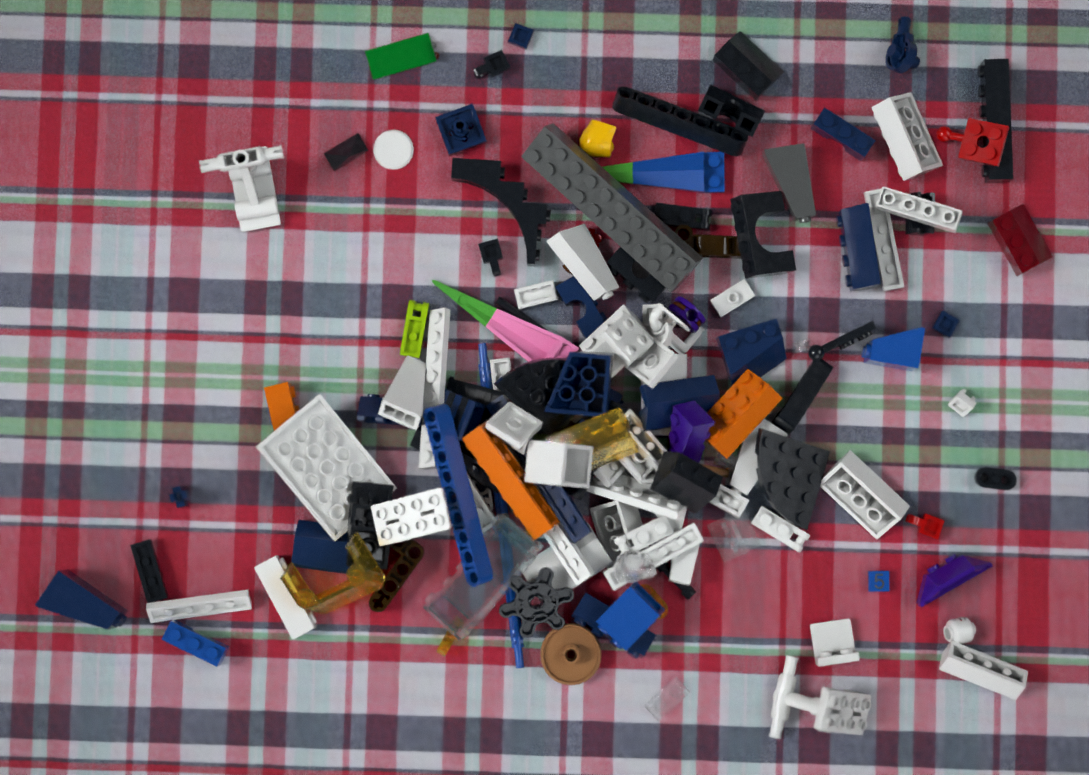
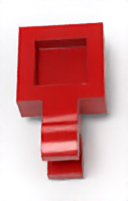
M926 513L923 514L922 518L907 514L905 522L919 527L917 533L938 540L945 522Z

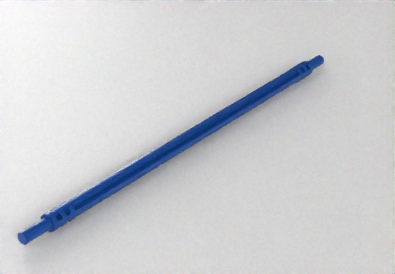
M486 343L478 344L480 358L478 366L481 387L493 390ZM493 491L496 518L499 521L497 527L506 602H510L515 599L516 593L508 585L510 577L515 575L507 502L504 501L501 493ZM511 616L508 620L516 668H524L522 652L524 643L523 636L519 631L521 618Z

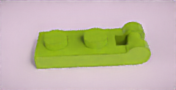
M409 300L400 356L407 357L408 355L420 359L430 303L423 302L421 304L415 303V300ZM414 311H420L421 316H413Z

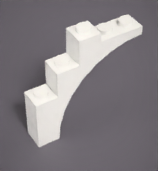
M624 471L614 482L621 483L629 489H640L643 491L642 493L648 495H659L650 490L652 484H639L634 477L627 476L628 473ZM654 513L657 516V518L662 516L660 514ZM685 515L678 520L667 517L674 533L682 529ZM700 543L670 559V582L686 586L690 585Z

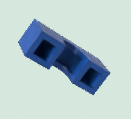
M177 620L170 621L161 639L216 667L222 664L230 647L216 639L205 637L193 631V628Z

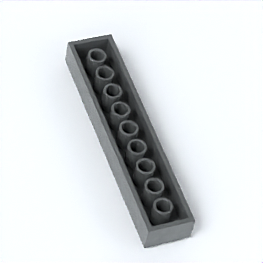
M554 123L544 126L521 156L670 292L676 290L703 259Z

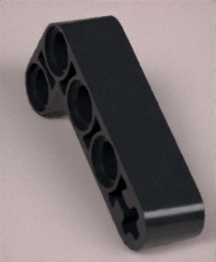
M823 359L819 361L813 360L785 405L773 419L772 424L789 435L803 418L834 367Z

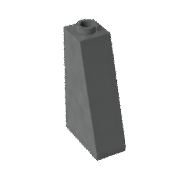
M805 144L764 149L762 155L778 190L782 191L783 200L793 221L799 220V223L810 222L811 218L816 216Z

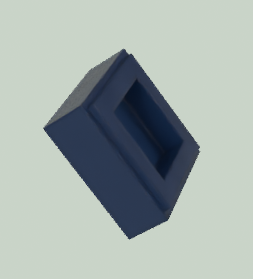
M515 23L508 43L527 50L534 30Z
M942 310L932 329L947 338H951L960 320Z

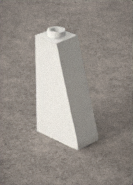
M585 224L560 231L547 240L548 245L594 301L600 298L604 301L614 295L613 291L618 289L619 286Z
M407 355L382 400L378 415L417 430L423 412L426 363Z
M765 418L740 445L728 483L732 486L730 490L739 495H748L758 480L756 468H758L757 454H755L758 429H765L785 437L788 435Z

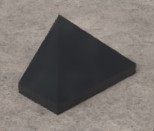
M359 133L325 152L324 155L333 170L336 171L369 150Z

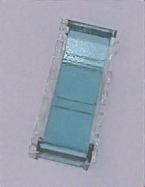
M507 513L496 515L491 521L493 526L483 535L493 570V579L482 585L471 587L466 581L462 562H460L456 567L457 572L454 576L450 575L443 582V589L436 593L431 592L425 599L426 604L423 608L459 641L465 639L471 630L485 619L509 591L508 581L513 575L521 576L535 560V555L544 546L538 540H534L510 519V515Z

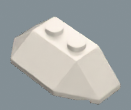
M629 409L615 422L612 453L639 484H652L662 455L667 450L650 431L644 432L641 420Z

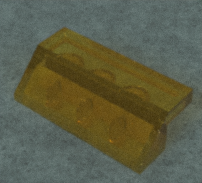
M620 407L546 437V442L593 446L591 471L639 452V446L629 431V421Z

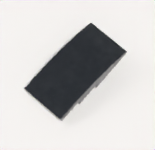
M352 481L346 566L387 569L390 544L379 545L371 506L391 501L394 485Z

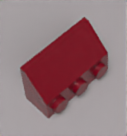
M1024 204L987 223L1016 276L1053 257Z

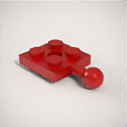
M968 118L964 134L952 132L949 127L942 126L937 130L936 136L941 142H948L950 139L962 142L958 155L959 159L999 167L1009 126ZM982 137H987L989 144L984 148L979 147V140Z

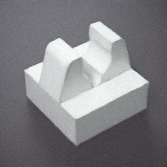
M965 389L959 391L947 404L962 417L967 415L977 404L974 396L970 398L965 394L967 391Z

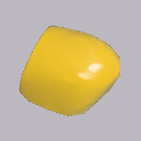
M591 120L579 139V147L592 157H610L614 149L612 138L616 127L601 121Z

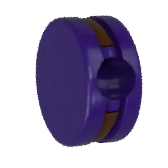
M678 296L667 308L692 333H696L699 327L706 322L704 315L691 302L681 296Z

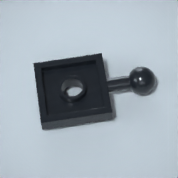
M871 321L822 346L813 345L809 348L808 355L812 360L819 361L830 350L837 347L842 350L854 344L853 340L856 338L858 341H861L873 335L872 330L876 329V326Z

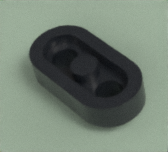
M983 467L978 469L974 475L976 484L982 488L1010 490L1014 488L1017 482L1016 475L1012 471ZM983 474H986L988 477L985 482L981 479ZM1004 476L1008 479L1006 484L1002 483V477Z

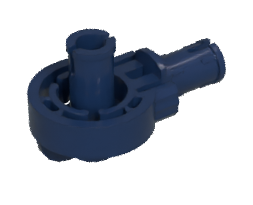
M909 17L898 18V31L893 35L891 45L887 49L886 66L896 73H904L909 68H917L920 64V58L917 57V45L914 43V35L910 33L911 19Z

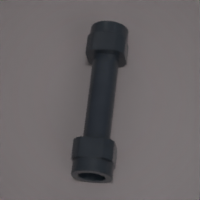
M668 562L656 567L660 573L663 572L669 578L670 568L668 567ZM674 583L687 600L696 593L690 585Z

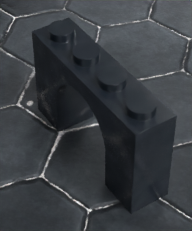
M782 191L743 194L730 199L745 279L781 275L796 271L793 250L782 252L767 251L760 245L755 233L756 222L760 216L775 215L785 211Z

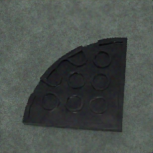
M543 358L529 361L510 370L494 383L516 406L542 421L541 429L552 439L576 416L573 414L544 412L566 358Z
M759 428L755 454H757L758 464L756 472L761 489L773 509L777 510L786 521L807 530L830 451Z

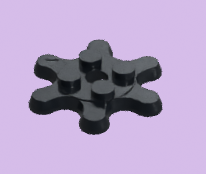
M548 567L542 568L539 571L538 578L532 582L524 581L519 575L511 576L508 581L509 587L514 590L516 596L512 601L503 603L499 608V613L504 618L511 616L520 617L522 625L519 631L523 637H531L535 633L536 626L540 623H548L554 630L563 628L565 624L564 618L558 614L557 610L562 603L573 600L574 592L568 587L554 589L551 585L554 573ZM534 597L542 599L539 605L534 606L531 604Z

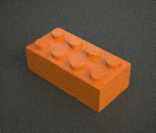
M747 369L707 412L715 423L714 426L709 428L710 436L705 441L727 459L783 398L767 382Z

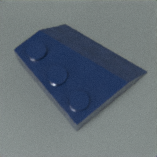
M777 318L716 338L731 386L747 369L761 378L787 359Z
M569 352L544 412L606 418L609 414L613 353Z
M368 394V397L360 396L357 413L358 421L362 423L402 425L378 415L383 398H380V395ZM422 416L418 426H422Z

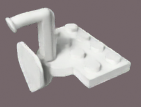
M660 303L651 312L649 320L643 324L654 339L652 341L653 345L629 366H624L652 389L679 358L668 346L673 348L678 354H685L697 341L702 332L705 331L703 327H699L696 333L691 332L683 342L673 333L674 326L678 324L687 332L690 329ZM662 313L666 315L664 319L659 318Z

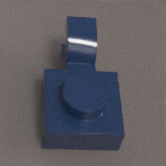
M184 486L172 488L173 493L169 494L171 502H176L177 508L189 506L190 495L188 490L184 489Z

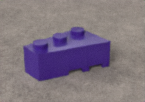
M696 401L673 405L671 431L669 432L670 442L667 451L680 452L699 463L705 449L703 443L705 439L709 438L710 433L708 430L711 426H714L715 421Z

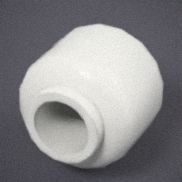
M959 617L947 621L943 632L948 642L954 641L959 644H966L973 640L976 627L967 617Z

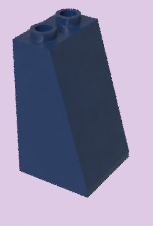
M59 570L35 604L38 608L107 630L117 628L118 626L121 627L127 619L126 613L128 612L127 609L70 570Z

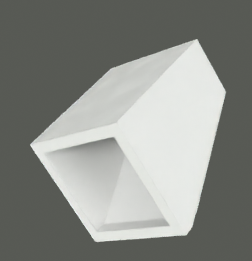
M528 440L524 482L589 488L593 446Z

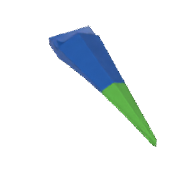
M697 152L603 166L611 176L621 183L704 194L725 193L723 152Z

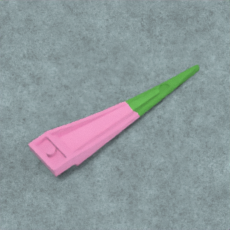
M432 280L434 285L527 362L543 358L567 359L569 352H578L579 347L559 335L490 306L436 280Z

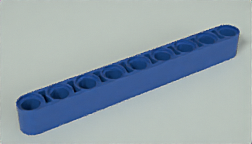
M439 404L426 408L423 417L439 479L444 491L465 578L471 587H476L493 579V570L451 410L448 405Z

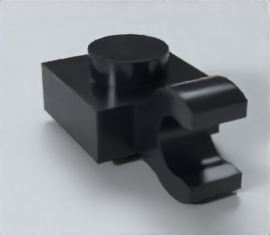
M499 50L484 57L485 64L474 68L473 73L476 79L485 76L489 72L493 78L510 70L511 67L503 51Z
M498 238L479 243L483 263H490L493 277L500 276L501 271L498 260H502L503 256Z

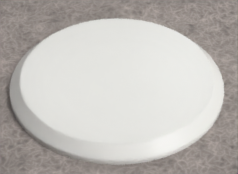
M388 130L380 134L373 148L377 162L384 168L391 170L406 166L410 162L414 151L410 137L399 130Z

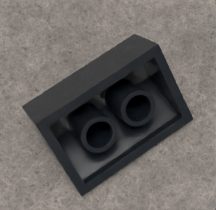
M741 31L729 39L713 57V61L755 101L784 73L779 66Z
M664 451L650 490L669 500L678 501L681 505L687 506V510L697 513L716 497L723 477L680 452Z

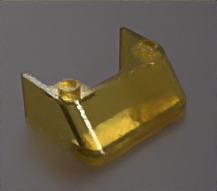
M358 532L353 534L346 546L356 563L347 570V581L315 595L307 586L294 563L292 562L288 565L280 579L299 607L324 615L382 588L385 583V576Z

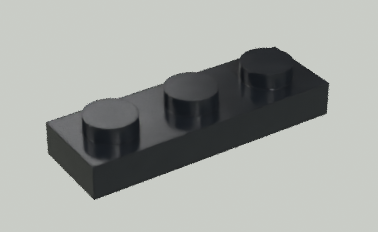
M152 539L130 545L147 603L169 598Z

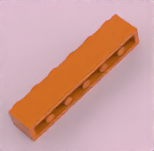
M484 422L463 437L462 440L465 442L466 448L477 459L478 465L485 470L491 483L500 491L504 501L510 505L514 515L525 526L526 532L536 540L560 521L535 485L530 482H524L525 471L502 439L485 428L486 422Z

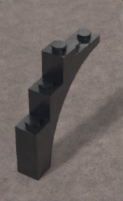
M452 158V181L470 184L483 189L508 208L516 219L524 237L527 250V266L535 267V263L540 262V249L536 248L537 241L541 242L542 229H538V227H546V222H550L551 210H547V204L523 203V200L528 198V188H524V182L501 181V179L505 178V167H501V161Z

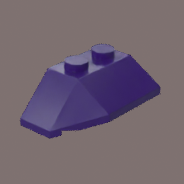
M954 553L945 558V563L940 566L937 563L927 569L928 573L923 575L916 602L919 607L927 605L990 569L993 565L990 562L965 555H956Z

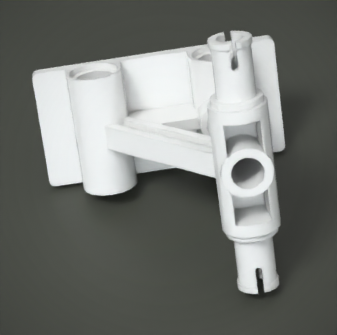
M282 145L271 148L259 146L217 155V158L199 160L202 173L215 170L229 172L236 201L234 203L235 212L242 232L281 225L270 160L284 158Z
M443 488L371 506L380 546L451 529Z
M786 655L783 673L779 675L777 687L773 694V705L770 714L773 720L769 736L782 739L784 722L789 719L791 707L808 711L816 716L813 728L818 731L863 735L867 726V714L871 707V695L846 689L840 691L829 687H822L820 697L812 698L794 693L797 682L795 672L799 658Z

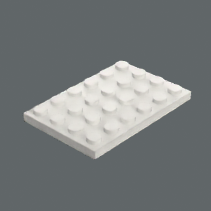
M321 394L316 395L255 446L334 541L348 531L352 481L394 485Z

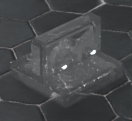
M745 510L740 519L729 514L706 525L723 562H727L737 556H742L749 553L748 551L761 546Z

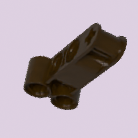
M680 225L675 230L677 235L680 230L688 233V239L684 241L701 257L741 259L737 236L693 234L692 229L688 225Z

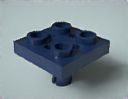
M473 103L435 117L449 156L487 142Z

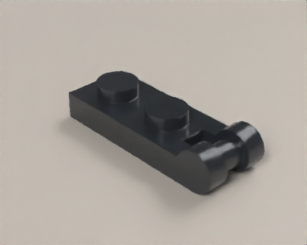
M656 203L655 215L667 226L678 227L680 225H688L691 229L709 231L711 225L709 217L712 216V210ZM696 215L701 216V222H695Z

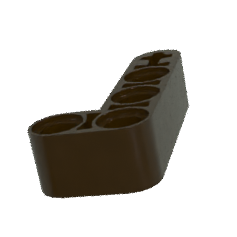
M415 540L404 541L400 547L395 546L394 543L390 544L391 548L401 554V556L371 596L369 606L372 611L381 612L389 606L423 559L425 550ZM412 547L420 549V556L416 559L412 558L409 554ZM401 563L408 566V573L406 575L398 573V566ZM388 580L396 583L395 591L390 592L386 589L385 586ZM380 590H382L384 594L390 596L389 599L386 596L382 600V604L384 605L383 607H375L376 602L374 601V599H379L383 595L379 592Z

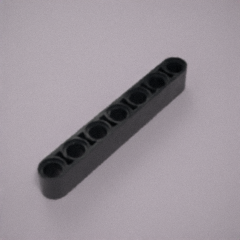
M619 87L612 103L613 110L620 114L731 156H740L748 140V135L734 129L735 127L629 87Z

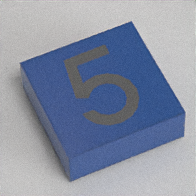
M868 571V592L890 591L889 571Z

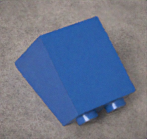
M920 327L867 342L866 346H863L861 358H864L863 363L906 371L919 369L925 328Z
M635 581L596 622L599 624L598 628L606 635L608 633L613 638V643L619 649L623 648L627 651L665 609Z

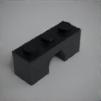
M710 85L698 109L699 112L714 119L720 115L729 117L736 124L734 129L753 137L765 113L764 110L713 85Z
M620 247L606 263L612 275L615 277L619 275L624 279L622 283L630 290L634 288L639 292L637 296L647 304L649 301L652 304L666 287L651 274L646 278L636 277L632 272V265L636 260Z

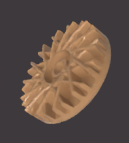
M573 623L564 624L563 628L559 630L552 629L543 640L540 651L541 663L545 672L553 680L564 685H578L589 680L598 670L602 656L600 643L595 634L585 626L582 627ZM568 651H574L575 656L573 658H569L567 656Z

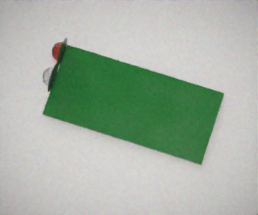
M429 33L365 51L373 80L437 62L440 57L438 52L434 54L433 48L435 49L437 44L434 41L431 43Z

